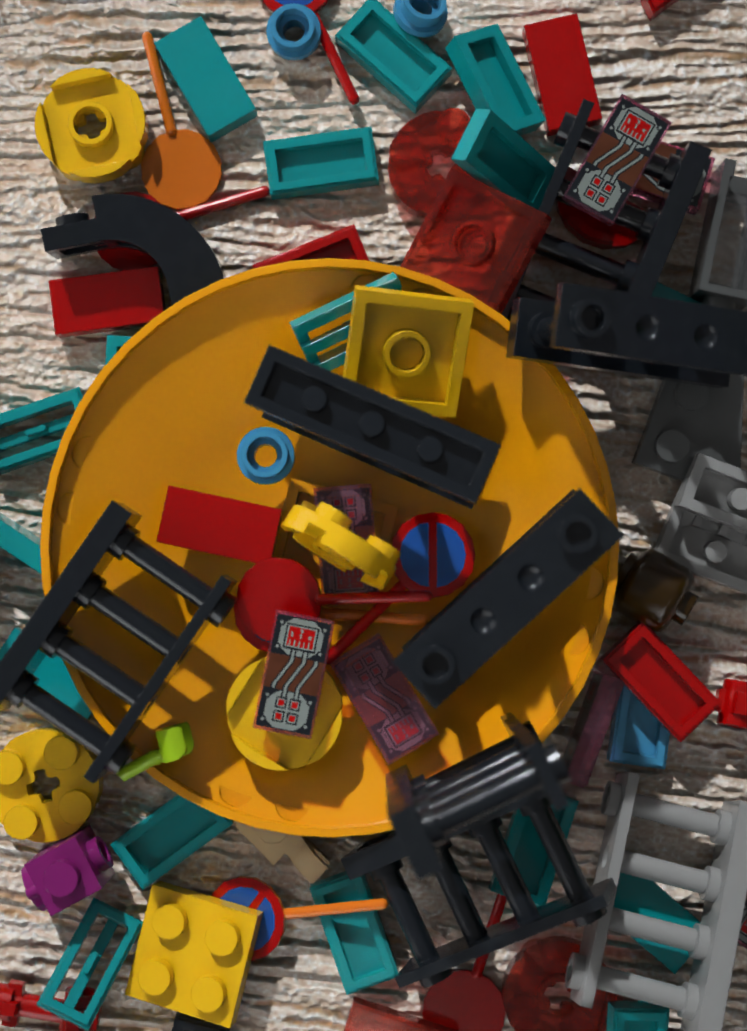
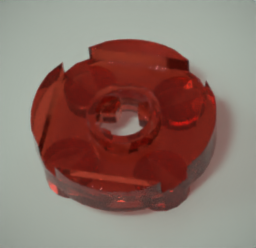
M459 108L430 111L413 118L400 129L390 145L388 181L391 191L401 207L418 218L420 215L425 219L436 220V223L443 224L464 220L483 206L490 193L456 163L451 169L453 177L447 180L441 174L431 176L427 170L433 165L432 157L436 155H442L444 158L452 157L470 121L466 112Z
M549 936L543 939L533 938L524 943L520 952L512 958L503 976L501 995L509 1023L515 1031H606L608 1001H617V994L596 989L592 1009L582 1007L572 1000L571 1002L562 1001L559 1009L550 1008L549 997L544 995L545 990L548 987H554L556 982H565L570 955L572 952L579 953L581 941L566 936ZM602 960L601 966L607 967L604 961Z

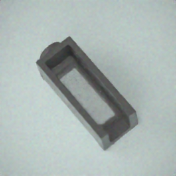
M725 158L711 175L710 192L690 291L687 296L704 305L742 310L747 307V178L734 176L737 160Z

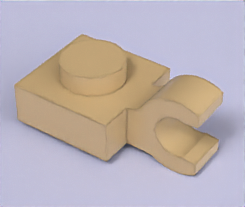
M239 822L234 825L273 866L286 854L297 870L311 884L329 867L328 864L331 861L306 836L258 829Z

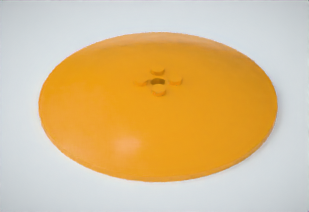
M322 258L294 260L238 273L218 280L184 297L141 328L124 343L99 372L79 402L62 436L50 471L41 524L40 557L44 596H46L113 500L124 503L142 516L135 526L141 532L140 539L212 588L221 575H229L238 581L230 592L236 597L238 585L244 574L257 563L156 542L168 485L282 509L283 514L273 558L293 559L307 567L318 581L321 594H325L322 559L292 538L294 532L284 531L281 525L294 505H301L304 500L318 507L317 492L369 488L373 536L386 543L392 544L393 537L403 523L415 515L430 512L451 516L465 527L473 540L476 554L473 572L462 587L450 595L432 598L428 602L392 603L384 611L426 615L430 621L572 489L577 491L580 488L618 528L617 508L606 460L596 432L579 399L554 364L506 358L510 321L502 314L474 296L450 284L403 267L353 259ZM392 272L398 276L402 285V291L467 298L475 303L456 418L435 416L501 445L477 502L473 505L472 509L263 419L262 411L244 403L269 345L306 360L289 323L290 321L353 292L355 285L365 286ZM351 312L308 332L310 340L350 320ZM348 338L318 352L317 355L319 356L346 343ZM344 364L331 370V372L343 376ZM259 427L276 428L290 439L294 447L295 461L293 468L278 483L270 485L255 483L248 479L239 468L237 462L239 443L253 429ZM263 446L256 453V461L262 467L273 465L277 459V452L271 446ZM619 541L436 709L402 674L435 729L436 734L391 761L336 666L380 639L394 660L403 651L402 646L424 626L372 623L332 664L327 665L324 663V667L331 673L342 694L343 720L338 737L331 749L318 761L300 768L273 771L260 767L248 760L235 746L231 737L232 732L228 726L226 701L232 684L247 666L270 655V652L255 648L243 638L235 624L234 608L231 609L218 628L211 623L207 625L129 739L130 742L137 746L130 758L135 760L147 752L159 748L156 730L188 722L194 741L193 751L174 762L161 763L145 770L154 779L184 799L221 817L254 828L289 835L345 837L371 835L394 830L387 817L385 774L406 764L413 778L421 774L428 778L510 737L500 718L510 712L521 724L530 721L541 743L548 738L563 720L585 685L599 655L609 625L618 578ZM114 557L101 575V577L107 580L105 587L178 637L199 609L196 605L126 557L121 561ZM393 574L385 589H377V592L389 591L399 581L395 574ZM376 603L322 605L321 607L369 611ZM80 606L67 625L73 629L71 636L144 686H146L165 658L162 654L92 606L87 610ZM318 619V622L332 624L327 651L358 621ZM63 660L78 693L102 728L109 735H112L131 706Z

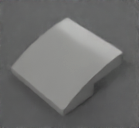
M696 453L675 496L654 550L688 567L694 575L747 594V471L704 454Z

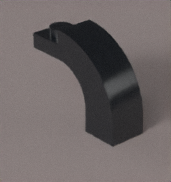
M126 194L92 195L95 219H89L88 213L67 214L55 219L56 226L41 229L45 252L56 259L113 248H130L146 253L154 258L161 267L168 284L172 305L218 280L227 278L213 250L187 220L166 206L146 198Z

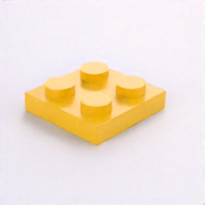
M355 285L343 377L428 414L456 418L475 303L467 298Z
M160 880L152 884L125 995L230 1029L237 1021L263 911Z

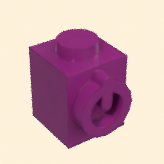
M89 824L72 835L41 850L24 864L21 873L28 899L32 900L41 911L48 910L50 916H53L101 890L113 877L115 871L112 868L113 859L107 845L101 837L95 835Z

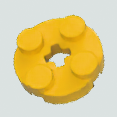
M84 68L64 74L50 86L52 92L46 97L43 105L41 102L39 103L35 113V133L45 156L66 178L91 184L109 182L126 174L129 169L136 168L142 162L149 134L148 118L139 96L128 84L126 85L122 80L114 78L111 73L102 69ZM90 114H95L99 122H106V128L100 131V136L90 139L87 134L78 133V128L86 125V116Z
M304 500L301 505H294L281 528L284 531L294 532L292 536L294 540L343 572H346L347 569L353 571L355 567L365 572L360 581L380 590L385 589L397 569L395 563L401 555L398 550L373 535H370L366 540L347 530L352 520L338 509L324 502H320L317 507Z
M269 655L247 666L238 675L230 688L226 701V716L228 715V726L232 732L231 737L237 749L248 760L265 769L284 771L300 768L306 764L310 765L321 759L331 749L338 737L343 720L342 694L331 673L323 666L310 736L256 725Z
M58 728L34 729L11 740L0 752V823L3 824L6 833L18 840L28 839L33 842L45 843L64 839L79 830L94 813L96 804L99 802L103 791V777L95 783L83 777L97 755ZM45 769L48 778L57 777L60 786L52 791V799H44L41 793H35L32 783L38 778V770Z

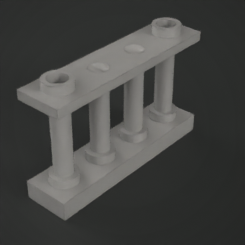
M630 771L616 773L615 782L608 781L602 797L601 813L608 816L594 884L612 877L617 887L620 873L697 892L700 899L704 900L701 922L695 923L692 928L613 907L616 896L615 891L609 905L606 907L607 913L600 919L585 925L579 953L572 952L565 975V986L571 989L570 999L582 1007L592 1009L596 989L677 1010L678 1016L682 1018L681 1028L685 1031H722L747 895V802L741 800L723 801L722 810L718 809L713 814L636 794L640 774ZM634 816L710 836V841L715 843L711 866L707 865L704 870L625 850L631 817ZM608 930L688 951L689 957L693 958L689 982L685 981L682 986L601 966Z

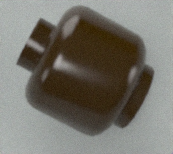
M654 549L646 550L640 556L631 553L618 572L615 607L621 614L637 623H644L654 632L665 630L672 620L682 626L699 596L690 592L694 582L693 572L688 567Z

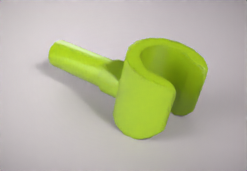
M179 723L156 730L159 748L151 750L125 764L118 773L119 777L123 781H127L154 765L174 762L190 754L194 749V741L189 723Z

